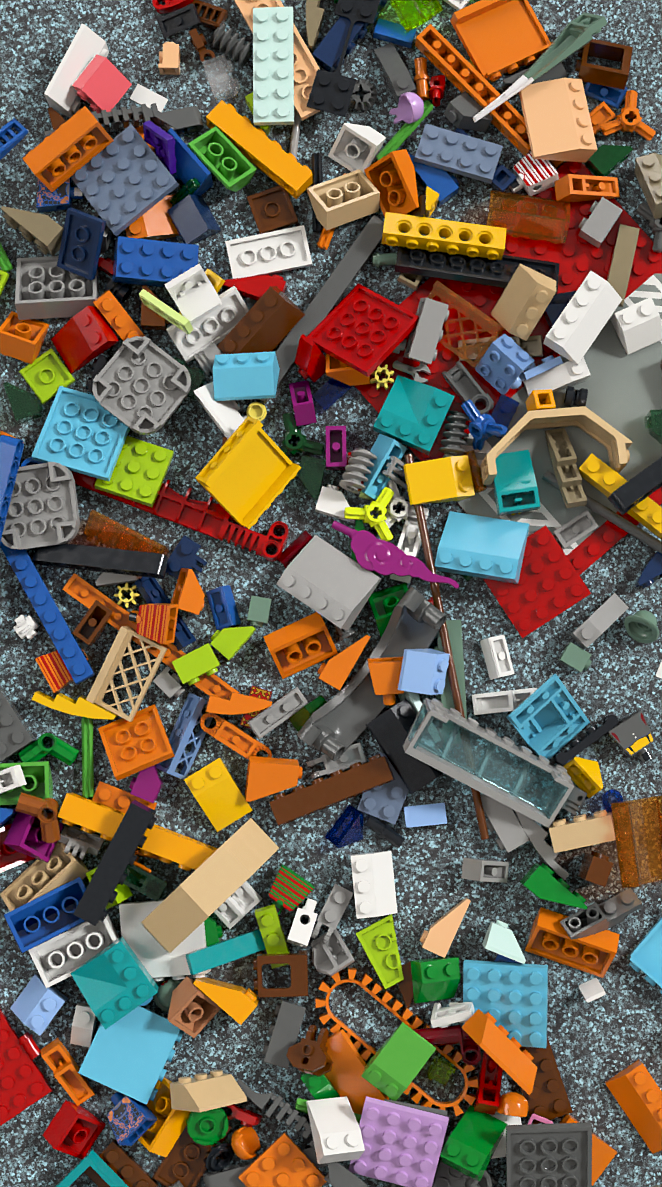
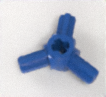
M470 399L461 405L471 420L469 432L473 437L472 444L474 450H482L485 440L493 435L501 437L506 435L508 428L504 425L496 424L493 417L489 414L483 413L481 415Z

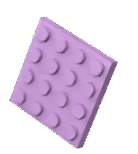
M366 1096L359 1124L365 1151L359 1159L351 1160L349 1171L405 1187H432L449 1117Z

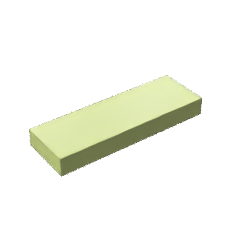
M143 289L139 293V297L145 306L186 334H190L193 331V327L187 318Z

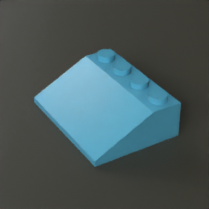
M450 511L438 546L434 566L438 571L518 584L530 524Z

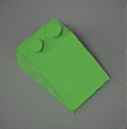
M402 1022L370 1059L361 1076L391 1100L396 1101L436 1050V1047Z

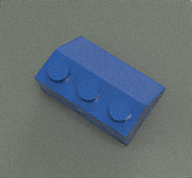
M170 128L167 133L174 137L175 157L177 160L176 173L172 174V176L182 186L190 179H198L200 187L196 191L194 190L192 195L201 196L213 186L211 172L175 131Z

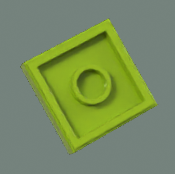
M52 348L35 359L32 364H28L19 371L43 405L56 396L59 386L67 388L76 382Z

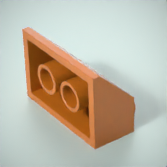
M317 612L263 636L282 679L338 654L322 616Z

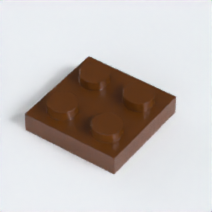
M280 185L247 197L259 234L273 232L298 223L289 194Z

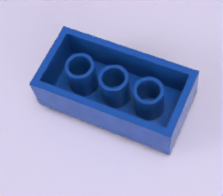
M118 236L114 245L113 282L165 287L164 284L198 265L199 245Z

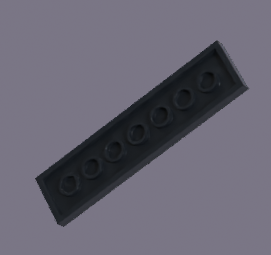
M399 246L395 272L506 288L519 264H522L555 280L556 293L554 296H556L560 263L503 255L502 260H490L483 257H469L461 254L452 255L446 252H430L424 249H409Z

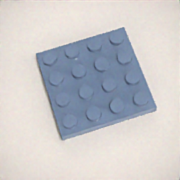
M132 124L117 135L111 144L70 177L100 217L106 221L107 226L115 236L119 235L179 186Z

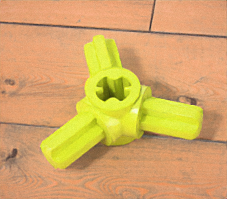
M384 487L376 501H372L370 505H364V508L345 507L344 518L363 520V523H368L371 528L374 527L381 540L387 542L392 540L393 535L385 522L387 520L385 514L388 511L386 507L392 499L394 492L390 488ZM373 510L376 511L375 514L378 513L376 518H373L374 515H370Z

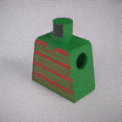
M282 864L268 896L274 900L271 905L275 904L279 916L284 907L292 912L313 891L315 886Z

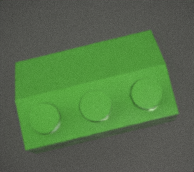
M217 126L187 145L228 190L237 192L248 185L257 170Z
M49 761L0 764V771L12 766L21 765L27 783L21 787L1 793L0 805H17L21 792L42 799L53 798V781Z

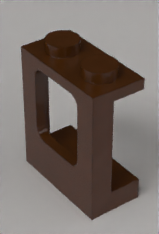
M299 950V953L262 954V951H259L257 958H253V970H257L258 977L254 978V991H258V998L308 996L307 950ZM264 964H289L291 966V986L287 988H264L262 966Z

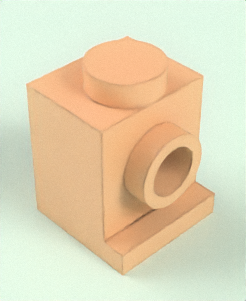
M165 42L163 44V51H159L160 64H158L160 75H180L179 44L174 42Z

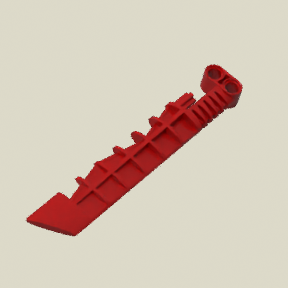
M71 471L77 485L220 541L225 539L228 544L233 542L234 546H242L241 549L246 547L249 549V552L252 550L256 551V555L264 557L270 562L277 561L280 558L289 536L288 526L281 521L271 525L267 536L230 522L231 520L235 521L220 504L213 503L214 498L212 496L208 502L189 499L192 493V488H189L185 497L169 487L171 482L169 479L165 484L162 483L153 507L95 489L94 485L97 478ZM277 528H282L285 533L279 537L274 534V531ZM269 547H275L277 552L274 555H269L266 553V550Z

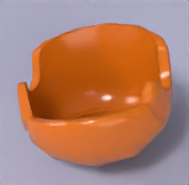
M517 1092L504 1093L499 1097L497 1112L509 1116L526 1117L529 1108L528 1101Z
M243 1126L232 1135L231 1146L236 1156L242 1160H249L257 1156L255 1152L261 1148V1144L256 1131L252 1127Z

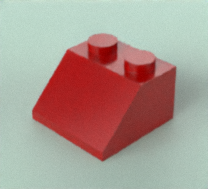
M65 1100L42 1136L55 1150L83 1159L106 1124L80 1105L77 1106L75 1103Z

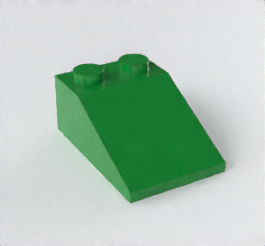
M470 1105L449 1136L440 1154L442 1163L480 1182L508 1124L487 1113L474 1111V1107Z

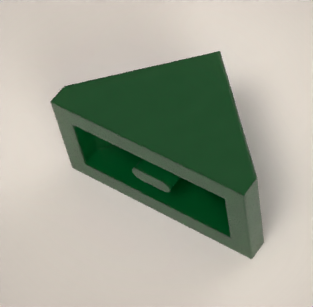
M320 695L289 718L297 732H299L316 710L327 703L326 700Z

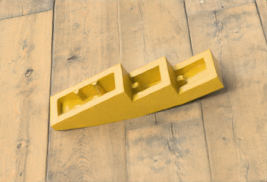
M36 691L31 699L51 709L81 717L114 720L118 716L96 703L87 701V697L81 695L76 701L62 693L57 694L54 699L41 691Z

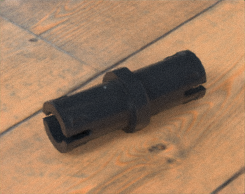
M370 816L365 823L366 827L379 835L378 838L381 840L384 838L397 848L405 840L403 836L392 830L389 824L385 825L373 816Z

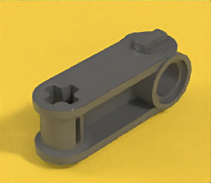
M457 361L456 365L449 371L442 373L446 382L463 403L470 399L474 405L477 402L485 404V409L478 410L481 415L483 413L488 414L489 410L494 407L492 398L488 393L485 394L460 361Z

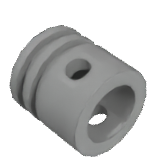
M215 343L202 350L203 353L199 352L198 356H194L206 376H209V372L213 373L215 355L222 354Z

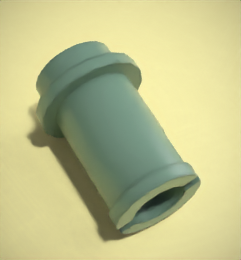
M376 252L372 254V266L379 268V266L396 265L397 253L379 254Z

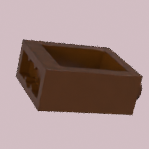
M592 39L585 47L578 51L577 57L581 59H577L575 71L578 72L577 79H582L583 82L624 90L629 76L633 47ZM592 56L620 62V68L614 69L587 63V57Z

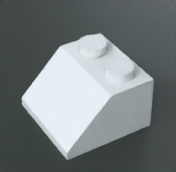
M651 297L614 313L610 319L627 355L662 340L660 314Z

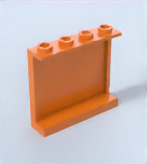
M480 0L454 12L450 20L476 70L487 81L491 80V82L498 80L507 72L508 74L514 73L522 65L529 66L533 64L553 43L550 42L528 0Z

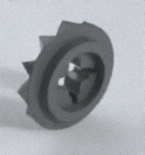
M359 78L356 80L349 106L358 111L371 108L377 99V91L374 84L370 83L368 79L362 80ZM360 88L363 90V93H367L364 95L362 102L359 95H356Z

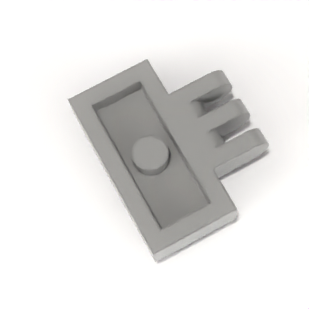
M66 824L59 842L67 844L64 849L65 853L68 854L70 849H73L72 856L76 857L77 853L80 852L79 858L84 860L87 853L97 856L105 839L101 838L100 835L87 833L79 827Z

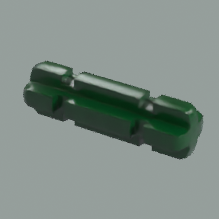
M190 179L170 198L172 206L189 194L192 195L194 190L196 191L200 187L198 179Z

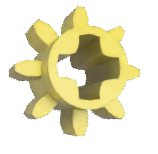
M387 364L384 368L378 366L376 372L374 371L371 374L375 377L370 380V383H376L377 390L380 386H384L387 390V384L394 383V380L390 378L394 371L389 372ZM382 373H384L385 378L382 381H380L379 376H381Z
M127 582L123 588L117 586L120 591L118 594H114V596L120 599L117 603L118 605H121L123 602L126 608H129L130 603L137 605L135 598L140 597V594L134 592L137 589L136 586L129 588ZM125 591L128 593L131 591V599L128 600L127 598H125L123 600V598L125 597L123 593Z

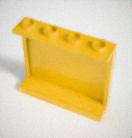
M249 416L195 477L239 525L248 529L257 523L258 518L271 506L275 498L283 492L286 485L295 478L297 472L301 469L262 429L264 425L259 420Z

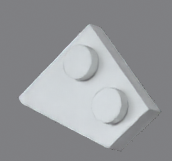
M450 1002L449 1007H441L440 1003H434L430 1020L432 1027L445 1028L456 1022L466 1023L474 1014L473 1003Z

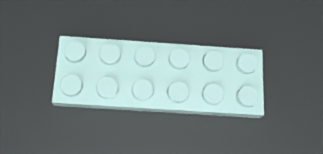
M293 7L253 8L254 126L294 124Z

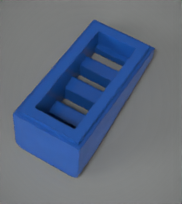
M15 118L0 129V139L6 143L3 144L0 141V160L28 134V130ZM11 128H14L18 134L16 135ZM6 133L12 137L11 140L5 135Z

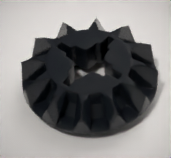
M223 1141L222 1143L217 1142L214 1147L211 1146V1150L205 1153L206 1157L203 1160L205 1167L211 1172H217L225 1168L234 1156L231 1143Z

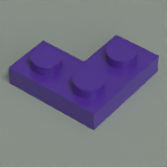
M150 120L144 122V141L156 149L157 157L170 174L176 173L177 160L175 157L174 137Z

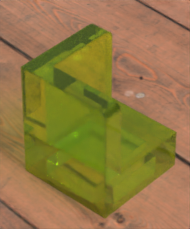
M436 1056L427 1073V1078L430 1080L434 1079L446 1086L452 1073H455L456 1068L454 1065Z

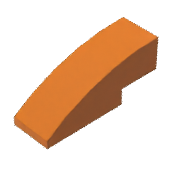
M231 692L229 699L209 695L205 711L227 715L245 714L272 706V701Z
M56 1038L41 1049V1057L51 1068L54 1077L77 1106L95 1095L86 1077L78 1073L80 1070L79 1066L59 1038Z

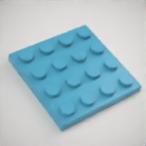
M59 386L31 457L43 463L57 462L66 466L70 471L110 481L130 428L100 406L95 400L94 395Z
M464 960L463 1002H472L475 1009L474 1013L478 1009L484 1014L489 1012L497 1020L495 1025L498 1027L501 1024L509 1032L507 1037L509 1039L514 1037L522 1047L546 1048L548 965Z

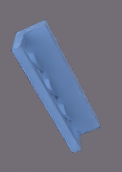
M189 692L169 737L175 757L158 763L156 768L180 779H186L206 734L201 726L199 733L195 735L193 729L196 725L200 724L201 711L208 700ZM212 717L206 718L204 722L208 728L213 719ZM191 743L192 749L186 754L184 749L187 744ZM183 761L184 767L181 773L175 772L178 763Z

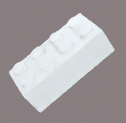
M107 914L103 922L99 921L96 926L85 921L28 951L45 987L48 988L72 976L71 972L118 940L119 936Z

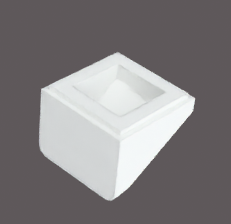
M597 978L579 985L580 992L588 1003L606 994Z

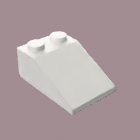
M347 1096L306 1101L318 1164L359 1159L365 1149L360 1127Z

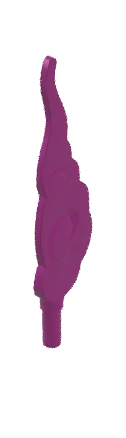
M337 521L333 522L331 528L351 538V549L356 555L358 564L365 570L375 571L384 576L391 574L400 577L410 576L427 582L450 584L455 589L459 588V584L456 581L432 573L421 560L414 556L406 555L394 544L377 539L369 531H357Z

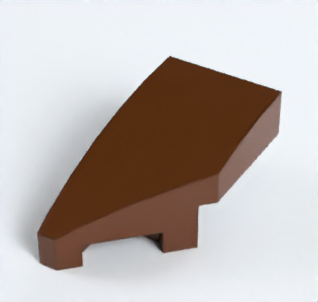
M411 962L401 965L404 980L398 983L407 1008L411 1006L414 998Z

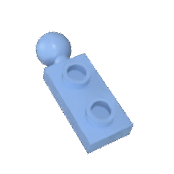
M553 355L542 359L543 363L538 366L533 363L525 372L519 375L510 389H517L523 381L563 364L561 357L554 358Z

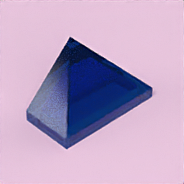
M349 804L325 838L338 848L363 840V814Z

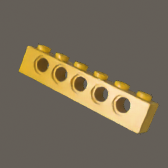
M386 212L381 244L402 246L409 249H424L430 252H446L452 255L461 254L469 257L502 260L507 228Z

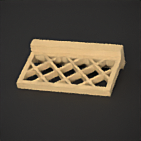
M121 626L86 700L96 703L132 722L168 648L137 634L129 626ZM133 636L140 639L142 648L134 651L130 644ZM151 647L161 650L158 657L150 660L147 651ZM143 650L147 662L137 665L134 653ZM130 655L133 666L124 669L121 661L124 656ZM148 664L150 674L142 679L138 667ZM135 669L138 680L128 683L125 671ZM121 673L124 685L115 687L113 683L114 675ZM139 682L141 692L138 696L133 697L129 685ZM126 687L129 699L119 701L116 690ZM112 691L116 703L109 705L102 700L106 693ZM130 701L132 706L130 715L122 711L121 703Z

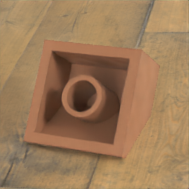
M186 976L172 992L167 1020L195 1038L221 1008L197 988L191 978Z

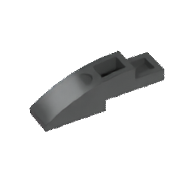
M629 888L599 905L596 902L587 909H582L560 921V924L571 940L587 937L623 922L625 916L642 908V902L634 891Z

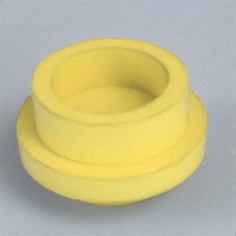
M253 402L247 407L246 413L247 417L255 418L261 422L265 419L267 410L262 403Z

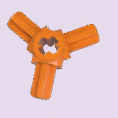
M627 91L625 106L621 109V114L617 115L615 120L601 126V132L604 136L611 135L620 130L631 133L635 131L647 141L652 140L656 132L641 121L643 118L640 117L639 109L636 108L638 97L636 91Z

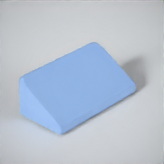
M445 803L404 807L406 828L447 824Z

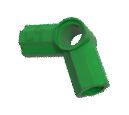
M45 733L19 752L18 755L23 762H38L47 754H51L71 766L80 751L58 738L55 734ZM46 737L53 739L54 743L51 748H46L44 745Z

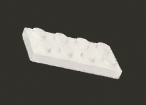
M304 225L225 241L233 279L270 275L312 266Z
M235 286L219 295L222 301V305L191 324L193 331L190 334H186L174 325L166 329L186 363L193 360L195 355L198 356L199 352L203 353L202 350L211 344L221 342L249 311Z

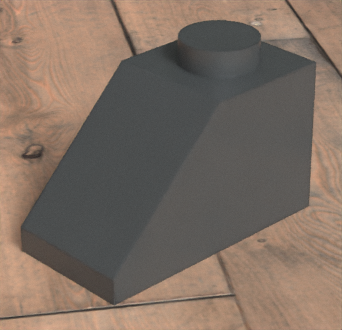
M466 91L450 101L444 113V116L457 128L484 133L488 130L493 120V117L488 113L477 122H474L473 117L483 108Z

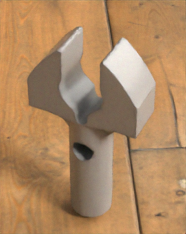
M394 361L392 366L397 370L412 375L414 381L423 384L428 382V379L419 377L418 373L425 372L429 375L431 374L428 366L420 363L417 367H412L399 361Z

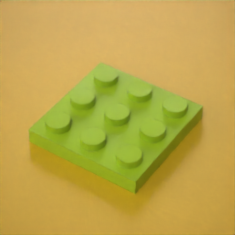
M127 436L110 481L97 478L94 485L95 489L153 507L173 458L174 451Z

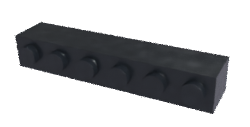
M136 800L130 804L73 915L94 926L99 921L103 922L109 912L106 908L109 903L113 904L118 895V892L115 890L118 885H123L128 876L125 873L128 865L132 867L138 857L135 855L138 847L142 848L147 840V837L144 835L147 829L151 830L157 820L154 817L157 811Z

